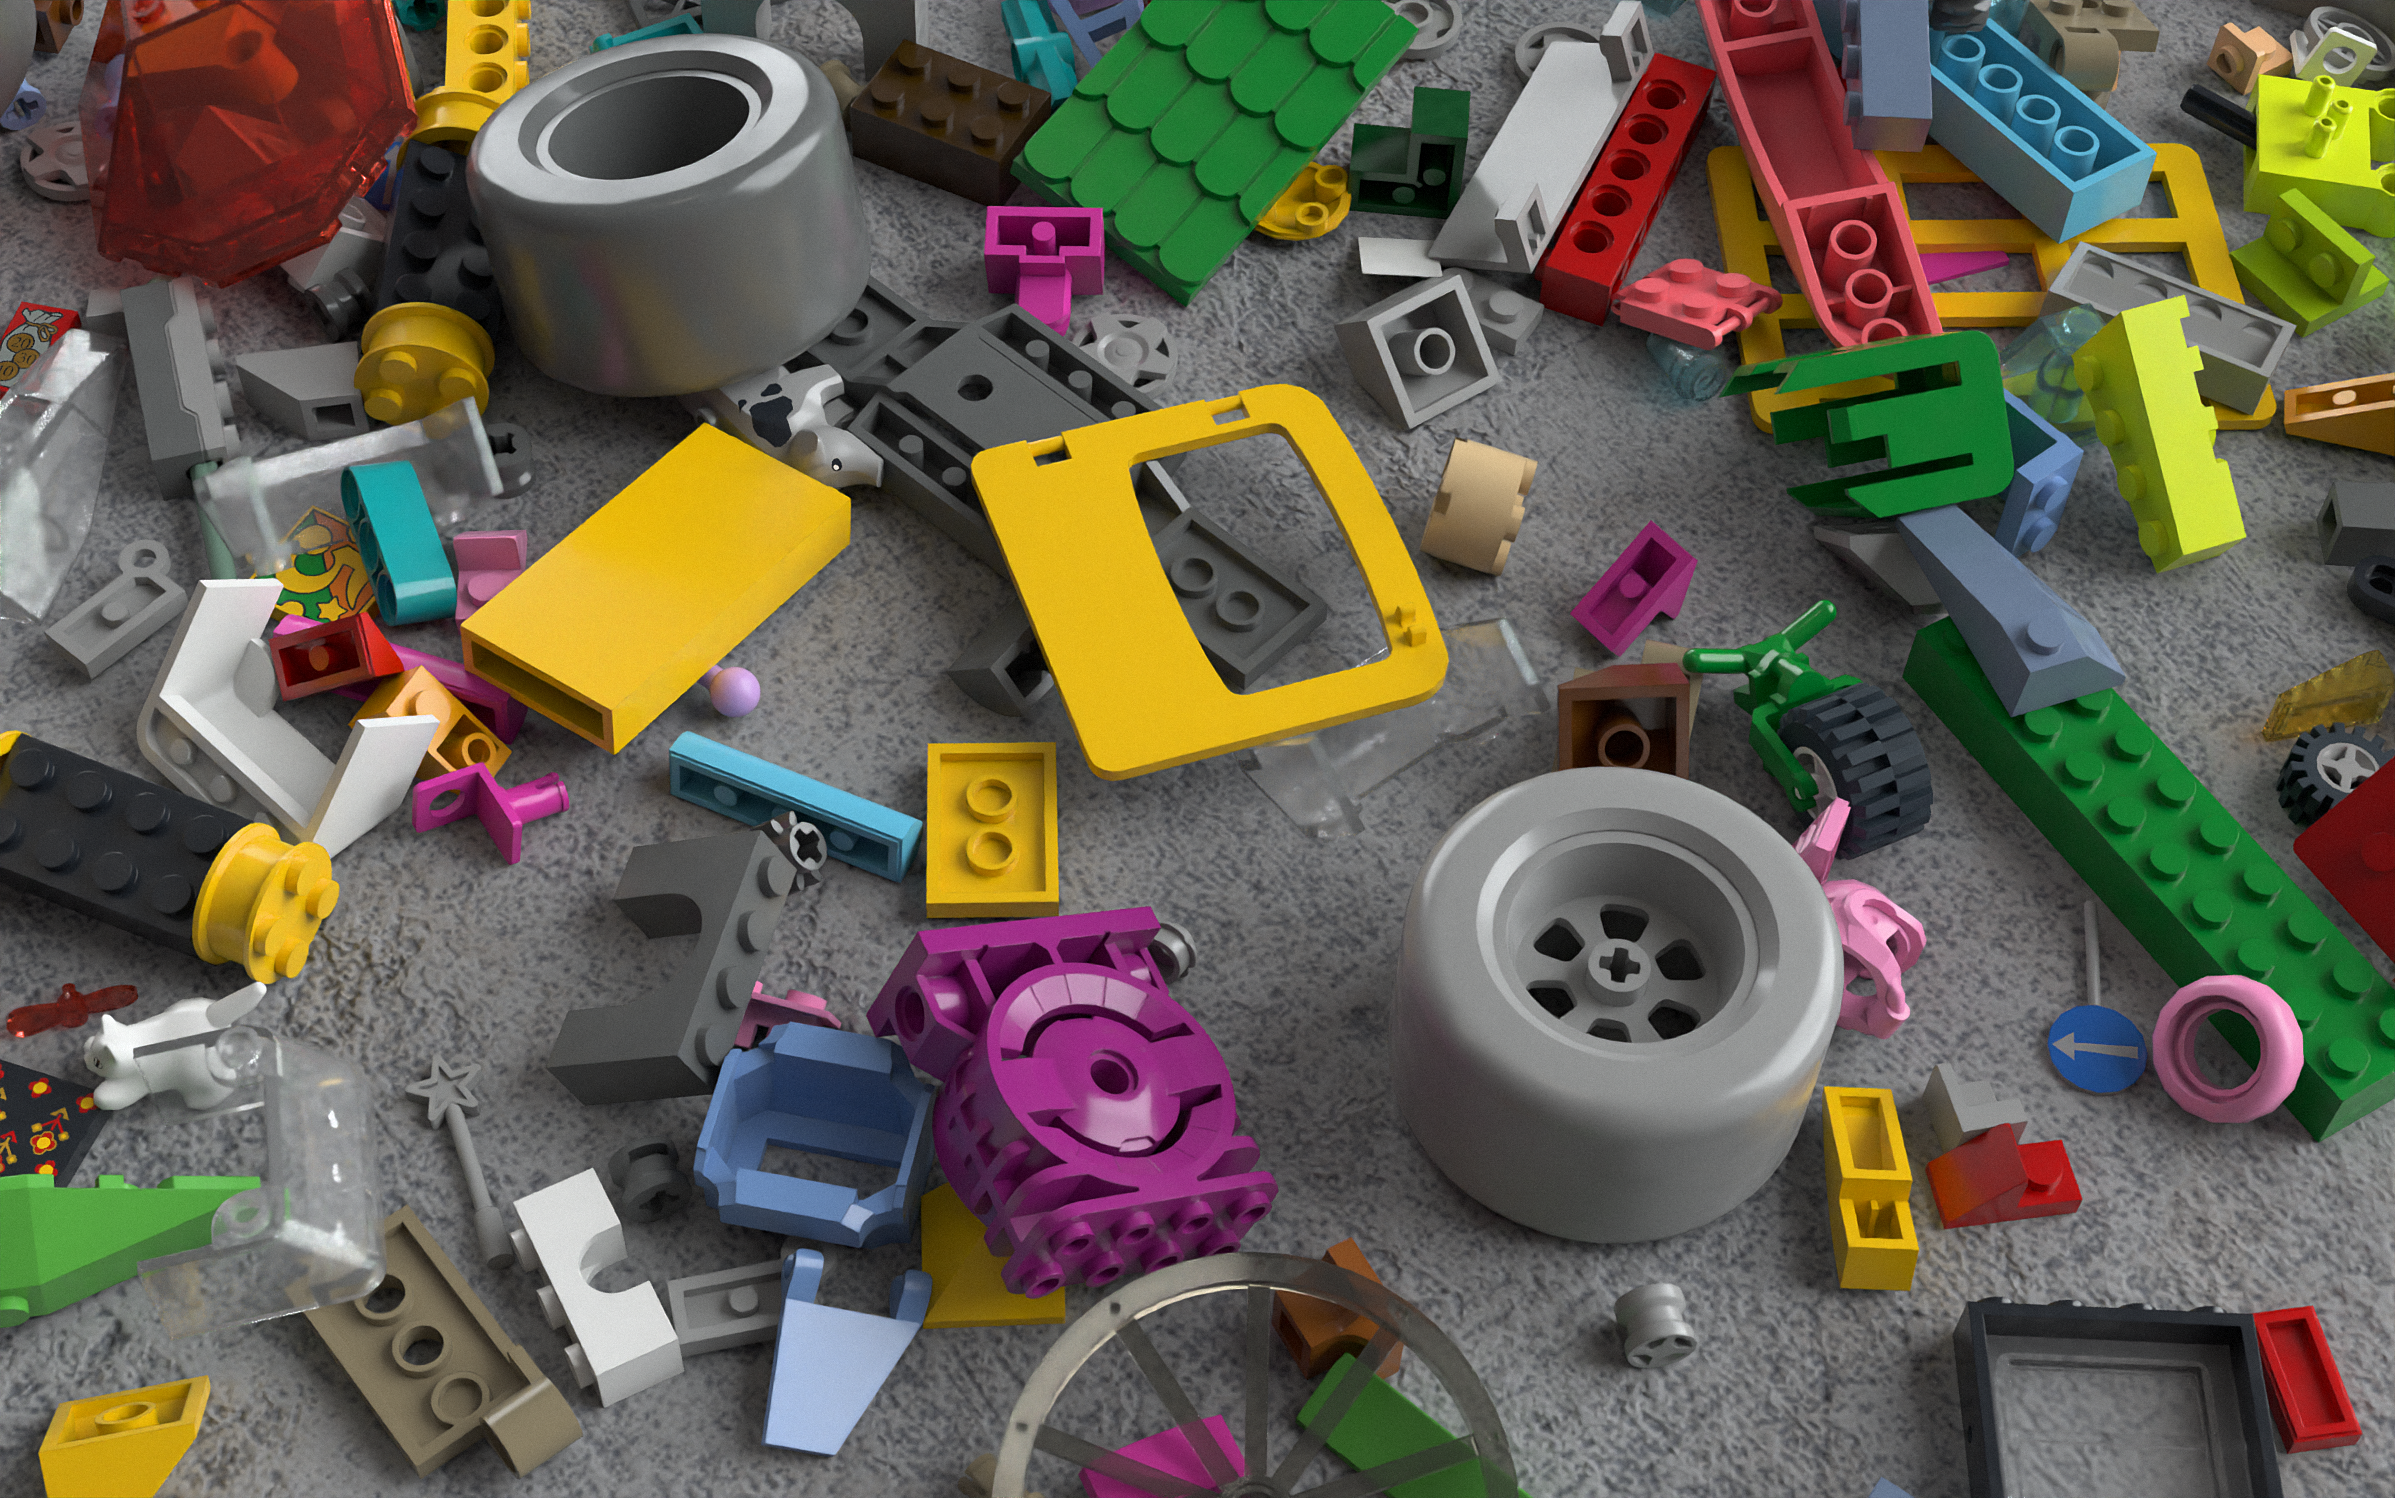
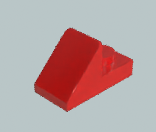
M2009 1123L1993 1127L1928 1162L1925 1168L1944 1230L2076 1213L2083 1200L2062 1140L2017 1145Z

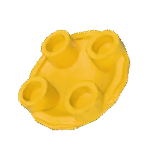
M1310 162L1255 226V229L1275 239L1300 241L1320 237L1337 228L1348 215L1352 199L1351 194H1348L1347 172L1337 165L1323 166L1316 162Z

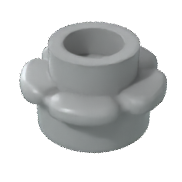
M1163 921L1160 923V931L1147 949L1164 982L1171 983L1178 977L1183 978L1190 973V968L1195 967L1197 964L1198 953L1191 934L1184 927L1176 923Z

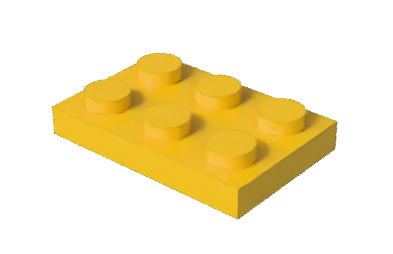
M1056 742L928 743L927 918L1059 916Z

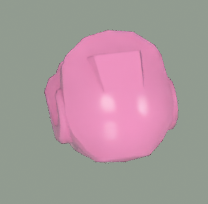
M1855 879L1828 881L1821 886L1836 918L1844 956V992L1840 1015L1836 1025L1846 1030H1857L1868 1036L1874 1035L1879 1039H1888L1910 1015V1009L1905 1003V992L1901 986V974L1916 964L1926 944L1922 924L1873 886ZM1857 976L1864 979H1873L1877 993L1873 996H1858L1847 991L1846 986Z

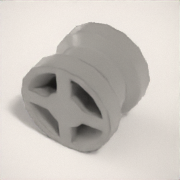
M1665 1283L1645 1285L1625 1293L1615 1302L1613 1309L1616 1320L1621 1327L1627 1329L1628 1338L1625 1341L1624 1349L1627 1360L1631 1365L1639 1368L1662 1367L1688 1357L1696 1349L1697 1341L1694 1330L1690 1325L1684 1323L1682 1318L1686 1302L1680 1287Z

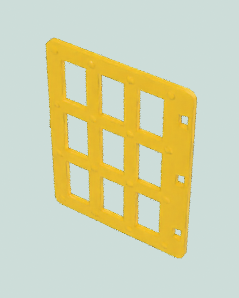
M2145 143L2157 152L2148 181L2162 182L2172 218L2109 219L2058 244L2023 214V219L1910 220L1902 183L1984 181L1940 144L1924 145L1922 152L1872 150L1888 181L1895 182L1918 256L1925 253L1979 251L2032 253L2042 292L1931 293L1942 327L2035 326L2049 288L2080 241L2108 252H2183L2192 285L2245 305L2199 155L2192 148L2183 144ZM1741 146L1717 147L1708 155L1705 172L1724 273L1743 274L1748 276L1751 282L1772 288L1766 255H1784L1770 221H1759L1752 189V184L1755 183ZM1781 294L1783 299L1781 308L1771 314L1763 312L1753 317L1750 327L1741 332H1736L1742 365L1786 358L1781 329L1821 328L1804 294ZM2054 336L2062 367L2000 368L2003 387L2015 397L2021 399L2030 409L2058 431H2096V418L2086 393L2079 388L2074 376V362L2071 355L2080 346ZM1873 376L1782 394H1774L1778 387L1747 392L1754 424L1760 430L1773 434L1770 412L1895 389V384L1893 380L1881 376ZM2270 383L2253 416L2199 394L2201 404H2204L2205 407H2214L2219 426L2216 430L2262 429L2270 424L2276 411V401Z

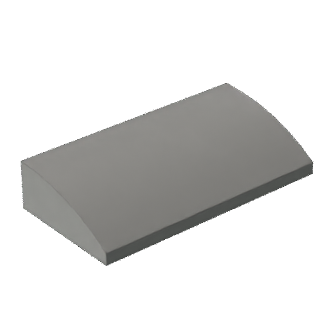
M2080 241L2049 288L2034 328L2082 347L2121 311L2185 295L2190 316L2181 318L2180 322L2187 348L2196 345L2199 348L2204 368L2194 372L2199 394L2253 416L2297 325Z

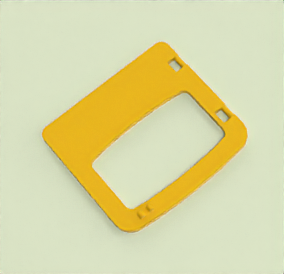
M1288 384L1264 385L1238 391V395L1205 402L1203 399L1063 431L1060 436L1029 443L1024 440L989 448L979 452L972 460L971 480L1087 765L1092 773L1101 779L1108 781L1125 780L1403 709L1432 698L1443 686L1449 662L1448 652L1427 595L1400 534L1370 476L1336 420L1318 396L1302 387ZM1241 410L1245 419L1216 425L1212 416ZM1274 433L1286 439L1306 468L1330 510L1365 583L1380 621L1390 655L1380 662L1248 695H1239L1232 693L1226 688L1206 657L1177 601L1150 539L1135 496L1129 469L1133 465L1144 461L1260 434ZM1064 450L1068 460L1037 467L1033 457Z

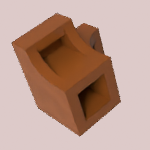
M1352 1237L1327 1248L1325 1255L1313 1269L1297 1280L1275 1290L1271 1324L1306 1380L1331 1369L1345 1352L1351 1354L1383 1380L1399 1372L1405 1339L1387 1313L1389 1293Z

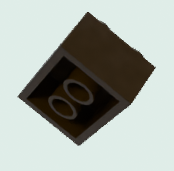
M904 39L850 106L853 156L984 206H1004L1021 183L1019 179L1010 173L1013 161L1024 150L1027 142L1051 117V93Z

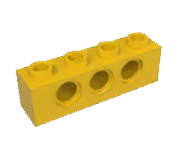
M448 0L445 86L480 91L505 102L530 83L527 61H521V57H530L531 54L528 23H522V20H531L530 0Z

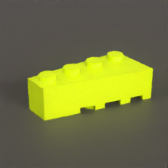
M2185 295L2121 311L2071 355L2074 362L2075 380L2079 388L2087 395L2096 418L2095 428L2097 436L2109 451L2117 471L2118 489L2122 497L2130 504L2139 527L2140 545L2146 555L2151 558L2157 574L2220 556L2246 538L2228 462L2221 458L2215 459L2213 451L2216 429L2219 428L2214 407H2205L2201 404L2194 377V372L2204 369L2198 345L2187 348L2180 319L2190 316Z

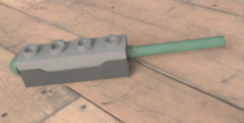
M159 275L148 281L146 285L120 289L151 462L164 501L194 495L211 579H238L219 490L237 486L233 462L243 460L244 457L236 425L225 426L224 418L233 417L235 413L227 381L216 383L215 376L226 374L218 339H207V334L217 332L212 305L209 297L197 298L191 276L176 278L171 275Z

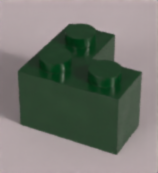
M1414 86L1410 128L1354 123L1348 194H1351L1352 197L1349 211L1448 219L1460 199L1468 141L1471 91Z

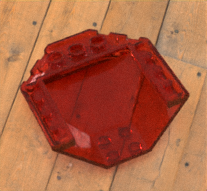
M107 0L78 102L97 251L107 260L120 263L124 258L140 262L145 270L176 278L185 273L199 277L204 285L224 289L330 243L343 226L338 216L351 198L354 196L363 199L388 166L384 154L398 136L409 138L418 126L419 115L392 0Z

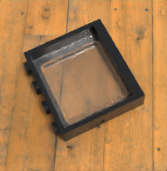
M1987 1297L1977 1302H1967L1953 1332V1343L1971 1498H2284L2253 1314L2227 1313L2225 1309L2216 1306H2202L2190 1311L2157 1310L2154 1306L2146 1303H2131L2119 1308L2086 1307L2085 1304L2076 1300H2059L2048 1305L2019 1304L2006 1297Z

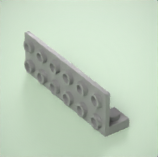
M1620 0L1608 23L1602 26L1599 43L1555 41L1549 45L1428 252L1429 259L1440 261L1441 266L1532 273L1654 55L1641 1Z

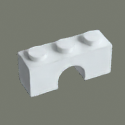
M593 1168L513 1202L520 1229L509 1233L511 1243L524 1272L527 1273L537 1268L542 1277L545 1287L536 1290V1293L552 1330L565 1326L573 1342V1345L564 1348V1353L580 1389L593 1384L605 1408L684 1372L678 1337L650 1281L619 1293H605L589 1286L593 1277L600 1270L628 1257L621 1223Z

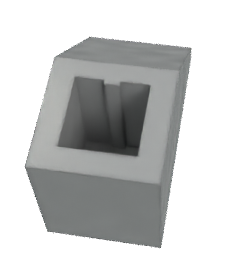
M357 341L235 355L236 367L246 403L262 414L309 441L370 434L369 415L364 409L361 390L354 388V374L361 360Z

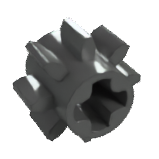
M789 811L750 829V831L762 830L797 869L788 896L822 881L823 878L817 869L826 860L827 847L823 835L814 823L801 822L797 824L794 811Z

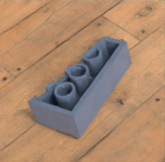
M1838 0L1843 43L1842 78L1846 79L1847 83L1843 107L1844 126H1851L1853 149L1922 152L1933 120L1928 0Z

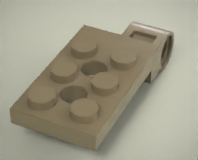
M2008 0L2041 38L2038 57L2080 91L2109 92L2112 89L2118 73L2119 51L2156 52L2160 31L2136 7L2135 2L2131 0Z
M408 1204L283 1282L291 1302L420 1479L482 1438L487 1440L507 1469L517 1479H521L583 1437V1432L577 1418L556 1386L549 1378L543 1375L520 1343L516 1346L512 1343ZM396 1288L405 1293L401 1304L390 1312L374 1313L366 1308L369 1298L381 1289ZM434 1339L443 1344L440 1355L428 1364L413 1365L404 1360L407 1349L419 1340Z

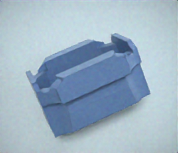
M790 1021L788 1024L775 1025L768 1037L758 1044L759 1048L742 1052V1049H731L728 1055L725 1056L698 1140L693 1166L695 1184L704 1188L706 1206L719 1210L720 1221L723 1223L868 1249H875L887 1243L910 1244L921 1206V1196L924 1195L935 1154L932 1115L936 1099V1086L929 1083L924 1085L914 1076L903 1047L892 1042L890 1039ZM768 1145L900 1169L895 1184L864 1200L858 1199L857 1189L760 1171Z

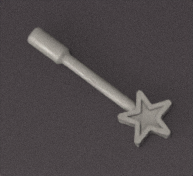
M440 1054L434 1055L432 1057L431 1078L407 1085L405 1087L407 1098L411 1102L429 1105L428 1121L432 1129H438L447 1119L476 1213L473 1215L472 1220L487 1268L500 1270L511 1265L515 1257L500 1210L492 1206L464 1114L480 1115L479 1103L471 1094V1091L483 1079L481 1066L476 1063L452 1071Z

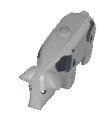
M829 364L803 369L792 374L780 365L755 377L731 385L702 392L676 395L683 407L694 416L697 428L706 422L826 486L839 490L858 484H870L876 487L882 485L885 472L884 460L856 436L846 431L856 418L853 410L839 398L825 404L828 400L844 394L843 380Z

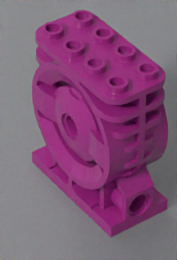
M1151 906L918 931L866 1013L876 1038L897 1035L909 1063L943 1082L936 1096L932 1115L933 1141L937 1157L946 1178L960 1200L974 1216L988 1227L983 1238L990 1254L996 1257L1011 1256L1000 1274L1007 1291L1010 1293L1025 1294L1027 1298L1035 1299L1046 1296L1063 1286L1086 1283L1088 1287H1099L1110 1283L1119 1276L1144 1271L1147 1276H1157L1181 1264L1202 1261L1204 1265L1209 1266L1221 1263L1239 1251L1241 1248L1239 1241L1246 1235L1254 1223L1264 1218L1271 1211V1202L1279 1191L1278 1185L1271 1173L1267 1171L1250 1172L1261 1156L1254 1138L1250 1136H1233L1240 1127L1241 1120L1236 1112L1233 1084L1221 1054L1209 1035L1193 1016L1168 996L1169 990L1147 949L1161 929ZM1019 1055H1027L1026 1058L1017 1059ZM1157 1149L1158 1154L1149 1156Z

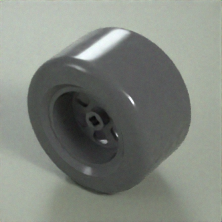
M698 33L645 39L589 54L544 74L502 103L480 127L473 139L466 159L465 175L468 194L512 335L521 352L530 363L549 377L578 390L616 397H667L712 390L755 377L799 356L833 332L852 312L861 298L870 277L872 265L871 243L838 99L829 79L822 70L802 54L778 43L741 35Z

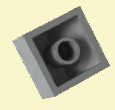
M1460 274L1424 279L1333 325L1354 378L1404 430L1411 429L1502 382Z

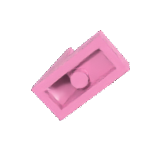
M526 530L467 531L453 537V546L459 569L455 616L459 635H461L460 625L525 572Z

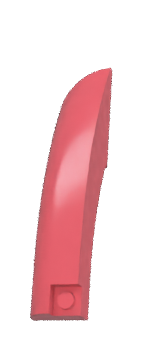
M1694 0L1722 92L1755 186L1793 275L1819 325L1830 341L1837 348L1900 336L1944 333L1895 182L1888 181L1872 150L1853 149L1851 126H1844L1843 107L1846 92L1823 35L1813 1ZM1893 373L1879 375L1894 381Z

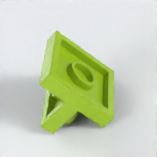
M2296 188L2278 196L2263 236L2229 254L2238 282L2280 319L2297 325L2295 332L2301 338L2381 297L2390 281L2388 277L2372 265L2375 256Z

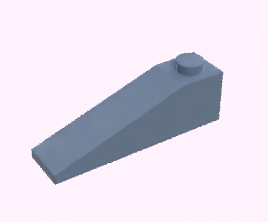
M1954 503L1897 517L1896 528L2011 717L2124 683L2126 679L2124 672L2096 628Z

